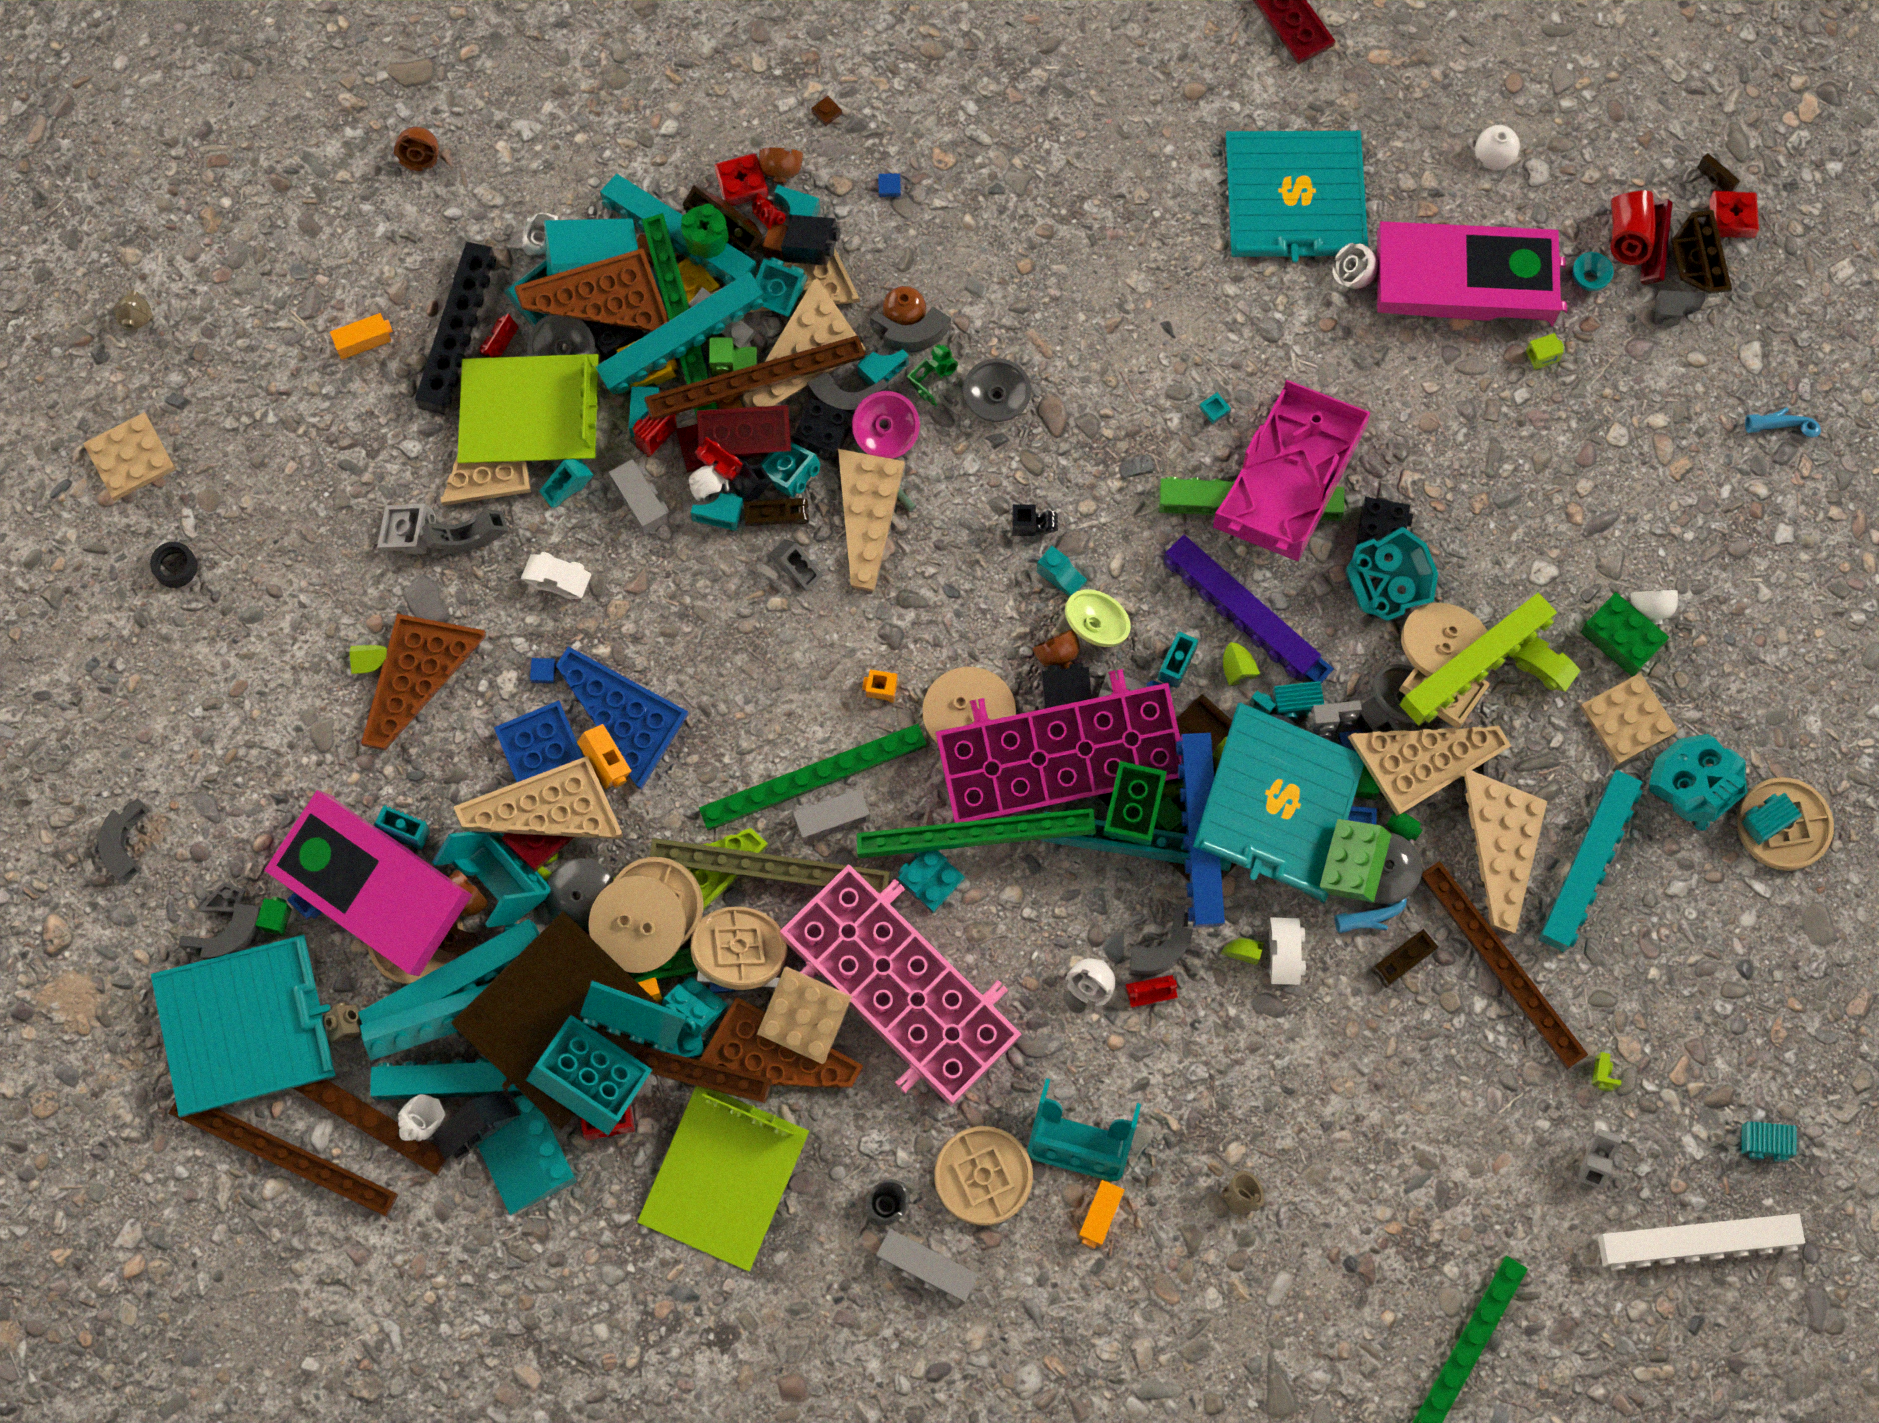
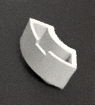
M541 552L540 555H530L521 580L538 590L550 591L567 599H581L591 573L584 570V566L580 563H569L554 558L549 553Z
M1270 918L1269 973L1271 984L1300 985L1301 975L1306 973V962L1302 961L1301 942H1305V928L1300 927L1299 918Z

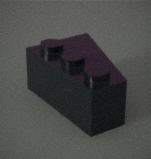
M508 1089L471 1099L432 1136L445 1161L452 1158L460 1160L468 1156L471 1149L480 1145L484 1140L521 1114Z

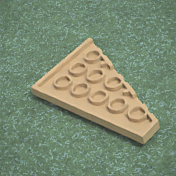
M818 278L814 279L765 362L856 336ZM841 366L746 393L742 401L746 407L777 406L805 389L807 382L825 372L829 374Z
M456 457L452 474L449 475L447 487L443 497H441L442 506L529 493L531 488L527 461L458 463Z
M1499 726L1353 733L1348 736V739L1396 816L1462 777L1463 770H1473L1511 747Z
M588 756L454 806L455 814L463 831L620 839L623 837Z
M1465 769L1462 772V777H1465L1467 793L1465 795L1466 801L1469 804L1468 811L1471 827L1475 830L1477 841L1475 849L1479 857L1478 865L1481 881L1485 884L1487 894L1485 902L1489 910L1490 927L1512 935L1516 933L1547 801L1472 770Z

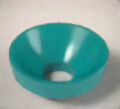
M1587 252L1580 255L1574 262L1572 276L1576 284L1588 291L1604 289L1610 283L1614 274L1611 261L1603 254L1597 252ZM1591 272L1596 276V280L1589 282L1584 278V274Z

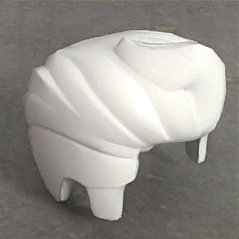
M538 213L531 219H527L522 239V248L527 255L546 254L544 220H558L557 216L548 213Z
M713 463L711 467L708 465L701 467L689 476L690 490L696 500L700 501L703 498V501L708 502L709 494L719 492L723 483L726 490L729 491L728 479L726 480L714 471L717 464Z
M420 1094L412 1098L398 1114L401 1139L405 1141L425 1140L438 1129L445 1117V1112L438 1098Z

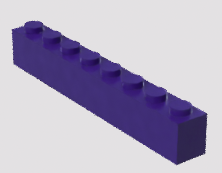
M1183 534L1165 552V566L1171 572H1177L1188 587H1194L1205 602H1211L1222 617H1228L1239 632H1245L1256 647H1262L1273 662H1279L1290 677H1296L1301 681L1318 664L1321 654L1186 535Z

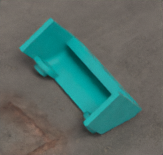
M470 831L449 834L432 863L434 866L452 864L455 870H459L465 876L476 875L495 896L499 903L485 923L488 928L516 923L544 901L550 893V886L537 871L534 873L502 842L503 833Z
M1046 1078L1027 1149L1028 1155L1038 1162L1107 1181L1121 1179L1136 1130L1141 1104H1136L1132 1121L1116 1119L1110 1124L1109 1131L1061 1118L1063 1113L1061 1104L1046 1098L1051 1079Z

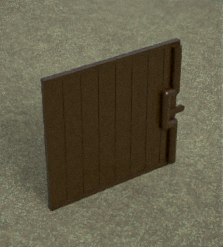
M564 911L451 1022L507 1078L502 1084L503 1089H508L512 1084L516 1086L560 1130L576 1113L526 1081V1079L570 1015L583 1023L584 1019L579 1017L591 982L594 981L660 1005ZM599 1024L597 1028L588 1026L631 1056L646 1043V1041L643 1044L635 1043L629 1040V1035L623 1033L620 1036L606 1032L607 1027Z

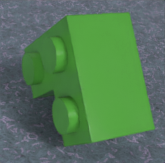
M732 337L710 338L709 363L712 377L758 364L756 347H734Z

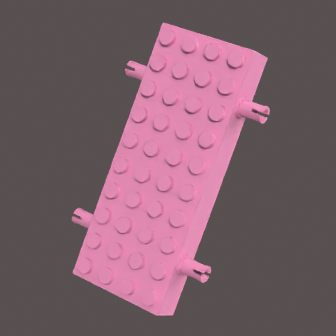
M848 864L780 930V937L806 962V966L800 973L813 979L816 976H820L829 986L853 996L849 1006L909 1065V1069L894 1082L898 1088L901 1087L903 1093L906 1094L919 1079H924L952 1107L1021 1036V1033L993 1006L1008 990L1004 985L1001 987L1002 983L996 980L983 995L980 994L890 905L896 897L905 891L901 884L898 886L899 882L896 879L881 893H878Z

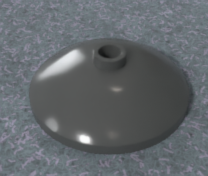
M548 315L533 327L529 335V356L595 354L593 334L589 327L580 319ZM563 344H567L568 350L566 352H562L561 346Z
M993 358L978 363L969 371L964 381L963 394L967 406L976 416L991 422H1004L1017 417L1025 410L1031 397V383L1026 372L1018 364L1006 359ZM1000 395L1001 397L999 399H995L993 396Z
M1403 664L1387 665L1381 668L1374 677V696L1383 710L1392 717L1403 722L1415 723L1400 706L1405 694L1399 691L1414 668Z
M1391 833L1385 862H1391L1393 868L1387 869L1384 862L1374 900L1377 903L1392 904L1404 900L1417 888L1422 875V863L1416 848L1407 839Z
M579 858L562 863L552 872L547 881L551 891L545 900L550 914L555 919L564 911L582 930H588L589 915L593 903L600 892L614 881L611 874L604 866L590 859ZM575 891L581 894L579 900H576L573 896Z

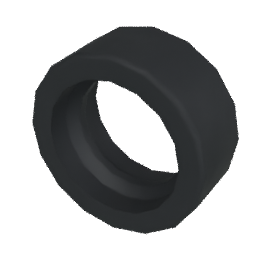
M170 541L160 545L155 549L150 560V567L154 576L162 585L169 588H179L187 585L197 573L198 564L196 557L186 545L180 542ZM174 553L183 554L187 559V566L184 571L175 576L164 575L160 568L163 560Z

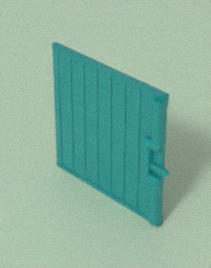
M305 935L150 974L179 1117L336 1077L322 1013L329 1012L331 1007L328 1004L320 1006Z

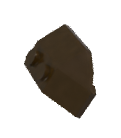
M693 185L683 202V208L686 213L704 204L713 205L725 217L729 235L727 243L743 254L751 255L763 236L756 224L722 198Z
M1714 210L1691 212L1671 240L1680 281L1708 294L1732 291Z

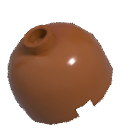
M415 126L409 127L400 133L395 142L394 155H397L402 166L409 170L423 171V168L429 167L430 169L437 162L439 144L431 131Z
M762 148V150H759V165L767 177L773 178L774 183H786V179L794 178L801 170L803 152L791 149L790 153V151L784 150L785 148Z
M900 286L887 293L883 301L882 315L900 325H913L926 316V302L923 295L917 289L910 286Z
M1070 629L1036 645L1032 649L1039 662L1045 667L1060 665V669H1067L1069 664H1073L1072 660L1078 656L1080 643L1073 629Z
M456 870L448 877L472 894L460 913L461 917L475 916L488 906L487 900L474 885L472 886L467 881L468 878L459 870Z

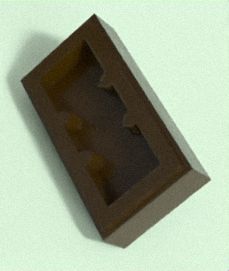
M1709 153L1702 157L1697 169L1708 177L1712 184L1717 185L1723 191L1735 192L1740 180Z
M451 927L437 949L461 956L474 949L478 935Z

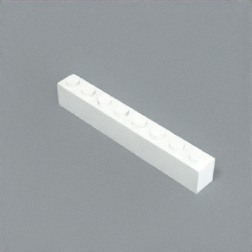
M1798 1213L1606 1233L1598 1237L1603 1267L1611 1266V1270L1614 1271L1626 1269V1265L1635 1264L1636 1268L1651 1266L1650 1262L1660 1261V1265L1675 1264L1676 1259H1684L1685 1263L1700 1261V1257L1709 1256V1260H1719L1725 1258L1724 1254H1733L1734 1258L1749 1256V1252L1758 1251V1255L1774 1253L1773 1249L1781 1248L1783 1253L1798 1251L1799 1246L1805 1244L1800 1214Z

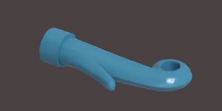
M1787 407L1775 413L1762 416L1752 414L1747 415L1745 418V429L1748 433L1801 426L1802 433L1810 438L1817 437L1821 433L1819 423L1812 418L1784 415L1789 410Z
M1407 898L1398 903L1387 904L1389 906L1387 908L1334 915L1336 930L1339 934L1358 928L1387 930V925L1378 922L1392 918L1402 912L1406 907Z

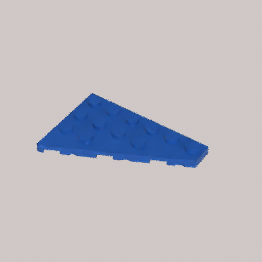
M568 646L556 664L557 669L595 726L597 727L602 724L605 726L631 769L630 778L636 787L642 790L689 715L688 711Z

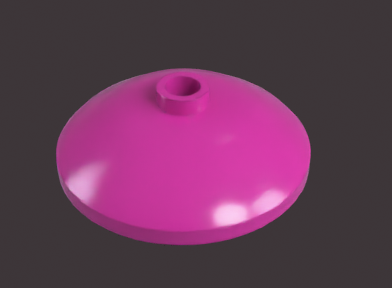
M879 391L864 398L857 406L852 419V432L859 447L869 455L889 459L897 458L910 450L917 440L920 429L919 416L912 402L905 396L893 391ZM881 420L887 422L885 428L880 427L879 423Z

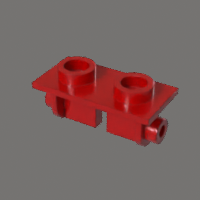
M757 192L756 200L752 204L753 214L770 230L772 224H783L786 219L785 214L782 211H778L770 199H765L760 192Z
M509 314L497 319V322L490 331L493 337L487 336L480 346L481 350L479 353L481 355L500 358L519 328Z
M707 437L704 439L702 447L699 446L695 451L697 458L709 467L716 462L717 465L714 471L726 480L729 478L732 481L739 474L743 465L736 456L730 455L717 442L711 441Z
M1173 975L1126 984L1131 1008L1178 998L1176 991L1177 983Z

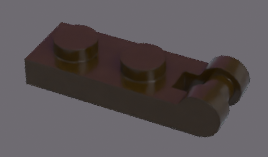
M805 498L744 502L745 527L791 523L807 524L809 523V514L806 513L808 500ZM790 509H797V513L791 514Z
M1422 929L1371 968V971L1374 975H1378L1382 979L1383 986L1388 988L1439 947L1428 933ZM1388 965L1395 970L1391 975L1385 969Z

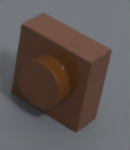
M828 95L811 108L812 113L825 126L842 115V109Z

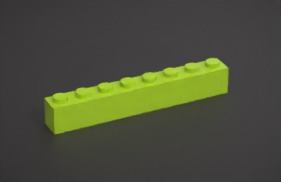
M1539 592L1405 695L1400 706L1418 726L1425 720L1428 723L1431 722L1439 714L1437 712L1442 707L1447 709L1455 702L1454 698L1458 694L1464 696L1472 688V683L1483 681L1489 675L1488 671L1490 669L1497 670L1504 664V658L1508 655L1510 657L1515 656L1522 649L1520 646L1523 643L1530 644L1537 638V633L1541 629L1544 632L1554 624L1553 618L1557 611Z

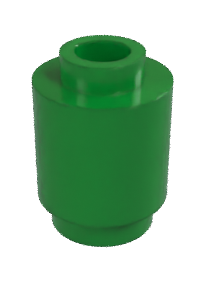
M1405 812L1398 816L1393 813L1386 824L1390 828L1389 831L1404 837L1409 842L1411 839L1416 841L1423 831L1419 828L1422 823Z

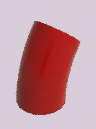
M1647 190L1633 191L1618 195L1610 200L1612 209L1611 253L1616 260L1623 264L1640 265L1651 257L1655 242L1656 217L1653 192Z

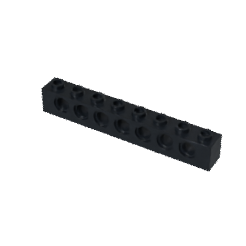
M468 241L465 243L416 393L415 402L418 409L444 415L446 408H449L452 403L451 392L453 387L456 388L458 384V371L460 367L462 368V359H465L464 352L466 347L469 348L472 337L470 333L472 328H475L477 325V312L484 303L483 293L485 288L488 289L490 285L489 274L491 269L495 268L497 257L490 246ZM480 267L478 271H472L474 268ZM468 287H475L470 291L466 290ZM463 306H468L465 310H459ZM456 326H462L459 330H453ZM449 346H456L452 350H447ZM445 365H448V366H449V367H448L447 369H445V370H441V369H440L442 366H445ZM438 385L443 386L439 390H434V388Z

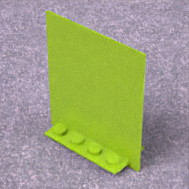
M599 355L462 359L457 462L488 463L595 459L598 409L597 392L600 390L596 366L598 365Z
M696 1086L637 1222L690 1245L692 1248H697L746 1271H750L807 1139L809 1130L758 1109L754 1105L751 1106L737 1100L734 1096H728L721 1092Z

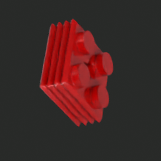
M756 153L714 164L724 201L731 206L756 200L757 192H760L764 198L768 197V188Z
M1713 191L1709 198L1710 210H1714L1720 237L1755 238L1759 231L1757 193Z
M676 414L653 421L650 415L644 420L639 419L633 426L637 449H640V452L643 451V454H647V457H650L677 429Z

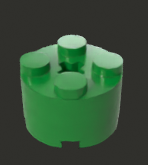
M704 204L703 206L695 207L681 218L684 243L692 255L713 258L725 250L729 239L725 217L713 205Z

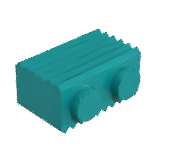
M1177 632L1159 671V681L1168 683L1175 688L1180 687L1182 679L1197 650L1198 639L1185 633Z
M1321 681L1274 686L1272 691L1273 701L1276 704V715L1285 716L1291 721L1295 720L1298 716H1306L1308 718V714L1311 713L1314 705L1324 704Z
M1775 793L1763 801L1766 805L1760 809L1754 806L1745 813L1747 817L1742 821V824L1758 845H1761L1795 823L1802 816L1786 793L1777 796Z
M387 805L382 807L374 823L376 828L382 830L393 839L422 850L431 832L426 821L422 822L417 817L413 818V816H409L404 812L401 813L400 810L396 811L395 808L392 809L391 806L387 807Z
M1747 1121L1742 1125L1741 1153L1749 1155V1159L1763 1160L1764 1156L1774 1157L1776 1162H1789V1159L1797 1155V1126Z

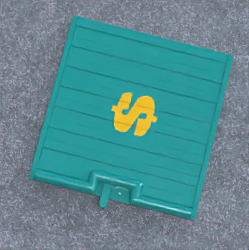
M1361 130L1226 131L1231 257L1291 256L1292 262L1296 263L1299 259L1298 256H1336L1343 247L1350 243H1360L1368 247Z
M1238 703L1193 847L1251 870L1249 875L1251 880L1257 879L1259 873L1312 896L1324 899L1326 891L1320 888V883L1337 819H1348L1364 763L1358 753L1243 703Z

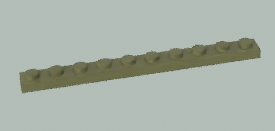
M652 838L650 857L668 858L682 864L686 868L818 887H826L847 866ZM851 866L878 893H881L888 886L890 871Z

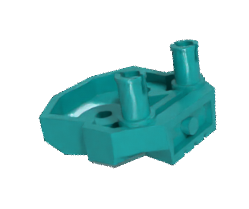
M1404 527L1398 528L1378 541L1370 539L1356 545L1352 559L1344 571L1359 609L1386 621L1405 614L1406 608L1434 602L1439 573L1427 544ZM1386 553H1390L1392 556L1390 562L1384 560ZM1369 576L1381 578L1375 588ZM1400 585H1403L1405 588L1403 594L1397 592V588Z
M1709 734L1680 738L1655 759L1649 782V792L1672 804L1673 811L1686 821H1694V826L1697 830L1705 831L1707 830L1706 827H1710V821H1716L1748 793L1746 762L1732 749H1725L1716 738Z

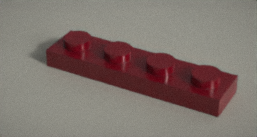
M1669 199L1654 202L1656 217L1655 242L1651 257L1642 263L1640 282L1643 285L1664 281L1673 202Z

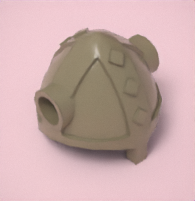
M128 290L126 296L115 303L113 308L116 320L124 330L138 329L149 320L154 319L148 302L139 297V293L134 290Z
M1242 1170L1237 1172L1229 1185H1226L1221 1193L1222 1198L1226 1199L1228 1209L1235 1215L1251 1211L1257 1212L1264 1203L1262 1186L1258 1179L1249 1171Z

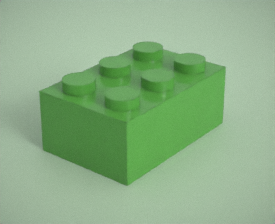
M1337 819L1320 888L1333 896L1374 903L1392 834L1381 825Z

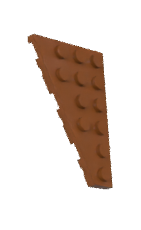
M643 248L520 284L514 288L522 310L651 332L669 322Z
M397 613L387 648L386 659L383 662L363 734L362 746L386 751L484 640L486 636L485 630Z

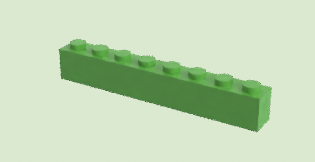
M1172 476L1165 479L1161 478L1159 513L1215 515V512L1219 509L1235 481L1227 482L1222 479L1206 481L1200 478L1185 480ZM1337 485L1320 520H1342L1344 514V487H1338Z

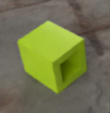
M1552 333L1530 341L1526 353L1536 370L1559 362L1564 353V345L1557 338L1556 334Z

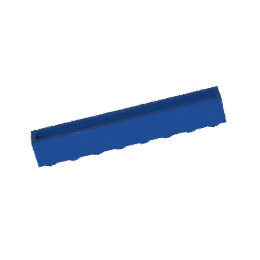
M1211 733L1182 734L1180 741H1176L1177 755H1181V765H1178V778L1183 779V788H1180L1179 795L1180 802H1184L1185 812H1181L1182 826H1186L1187 834L1183 836V848L1188 850V859H1185V873L1190 876V883L1186 884L1187 898H1191L1192 907H1188L1189 922H1193V928L1220 927L1225 924L1220 857L1193 847L1214 781Z

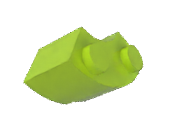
M1538 637L1530 644L1523 643L1520 646L1522 649L1512 657L1516 662L1515 665L1520 670L1529 672L1539 678L1546 688L1552 691L1566 692L1580 672L1576 664L1563 652L1558 655L1549 649L1548 645L1550 643Z

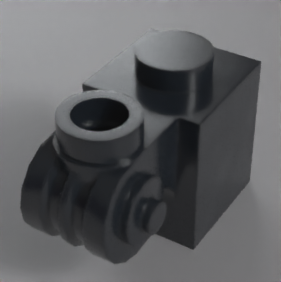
M736 456L743 465L739 474L732 480V486L743 501L758 499L773 481L761 464L748 465V461L744 456Z
M1013 504L1012 536H1035V533L1049 534L1058 531V513L1046 510L1042 514H1037L1035 504Z

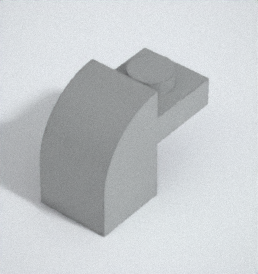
M1598 1128L1586 1149L1579 1175L1580 1182L1603 1189L1611 1174L1613 1159L1622 1143L1621 1136Z

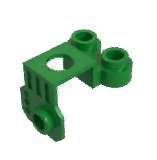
M940 344L932 349L931 355L933 359L931 361L925 358L907 375L912 386L917 390L918 395L924 401L930 402L934 407L938 406L920 382L932 371L942 378L944 375H952L958 367V362L951 357L952 351L945 345ZM921 368H925L924 373L916 378L917 372Z

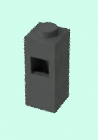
M1375 696L1361 704L1362 710L1357 721L1366 733L1400 731L1391 716L1379 705Z

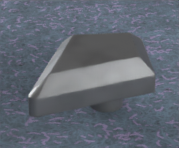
M222 882L200 906L199 910L201 912L234 913L235 904L241 903L246 890Z

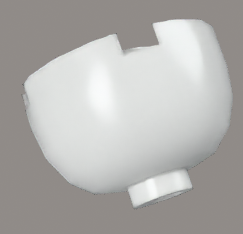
M1494 125L1486 128L1478 137L1475 146L1476 158L1483 162L1482 165L1485 168L1491 170L1507 169L1508 166L1516 162L1520 151V142L1516 133L1504 125Z
M1350 243L1338 252L1335 257L1337 261L1336 266L1332 270L1334 278L1339 284L1352 289L1366 287L1374 280L1378 272V262L1376 255L1367 246L1360 243Z
M1678 591L1631 593V605L1655 625L1663 624V619L1670 618L1677 609Z
M1092 958L1080 960L1066 976V980L1069 981L1067 987L1070 992L1085 1003L1088 1002V999L1095 1001L1094 1005L1096 1006L1105 1005L1115 989L1113 971L1102 960Z

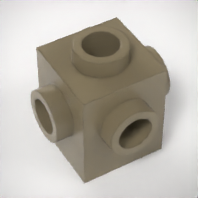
M338 1003L331 1007L332 1010L323 1015L330 1043L351 1041L361 1034L360 1025L362 1023L356 1005Z

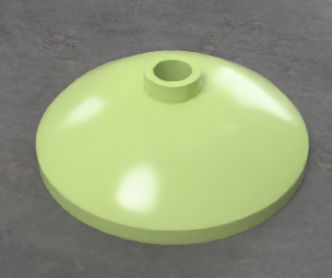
M1086 589L1075 592L1068 599L1065 606L1067 621L1073 631L1086 642L1101 647H1114L1123 643L1128 637L1131 627L1129 617L1124 608L1109 595L1100 591Z

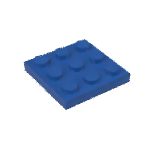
M559 700L494 727L516 782L583 758Z

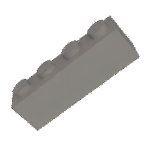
M889 1229L876 1255V1259L880 1260V1266L890 1271L893 1268L901 1271L903 1278L914 1282L916 1279L924 1283L923 1288L934 1294L937 1291L942 1292L946 1295L945 1299L955 1305H959L960 1302L966 1303L979 1277V1274L892 1229Z

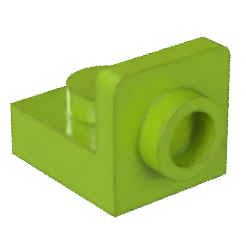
M1600 1052L1595 1056L1591 1085L1599 1086L1598 1089L1601 1091L1612 1092L1613 1089L1616 1090L1621 1086V1080L1608 1078L1613 1070V1062L1610 1061L1611 1054Z

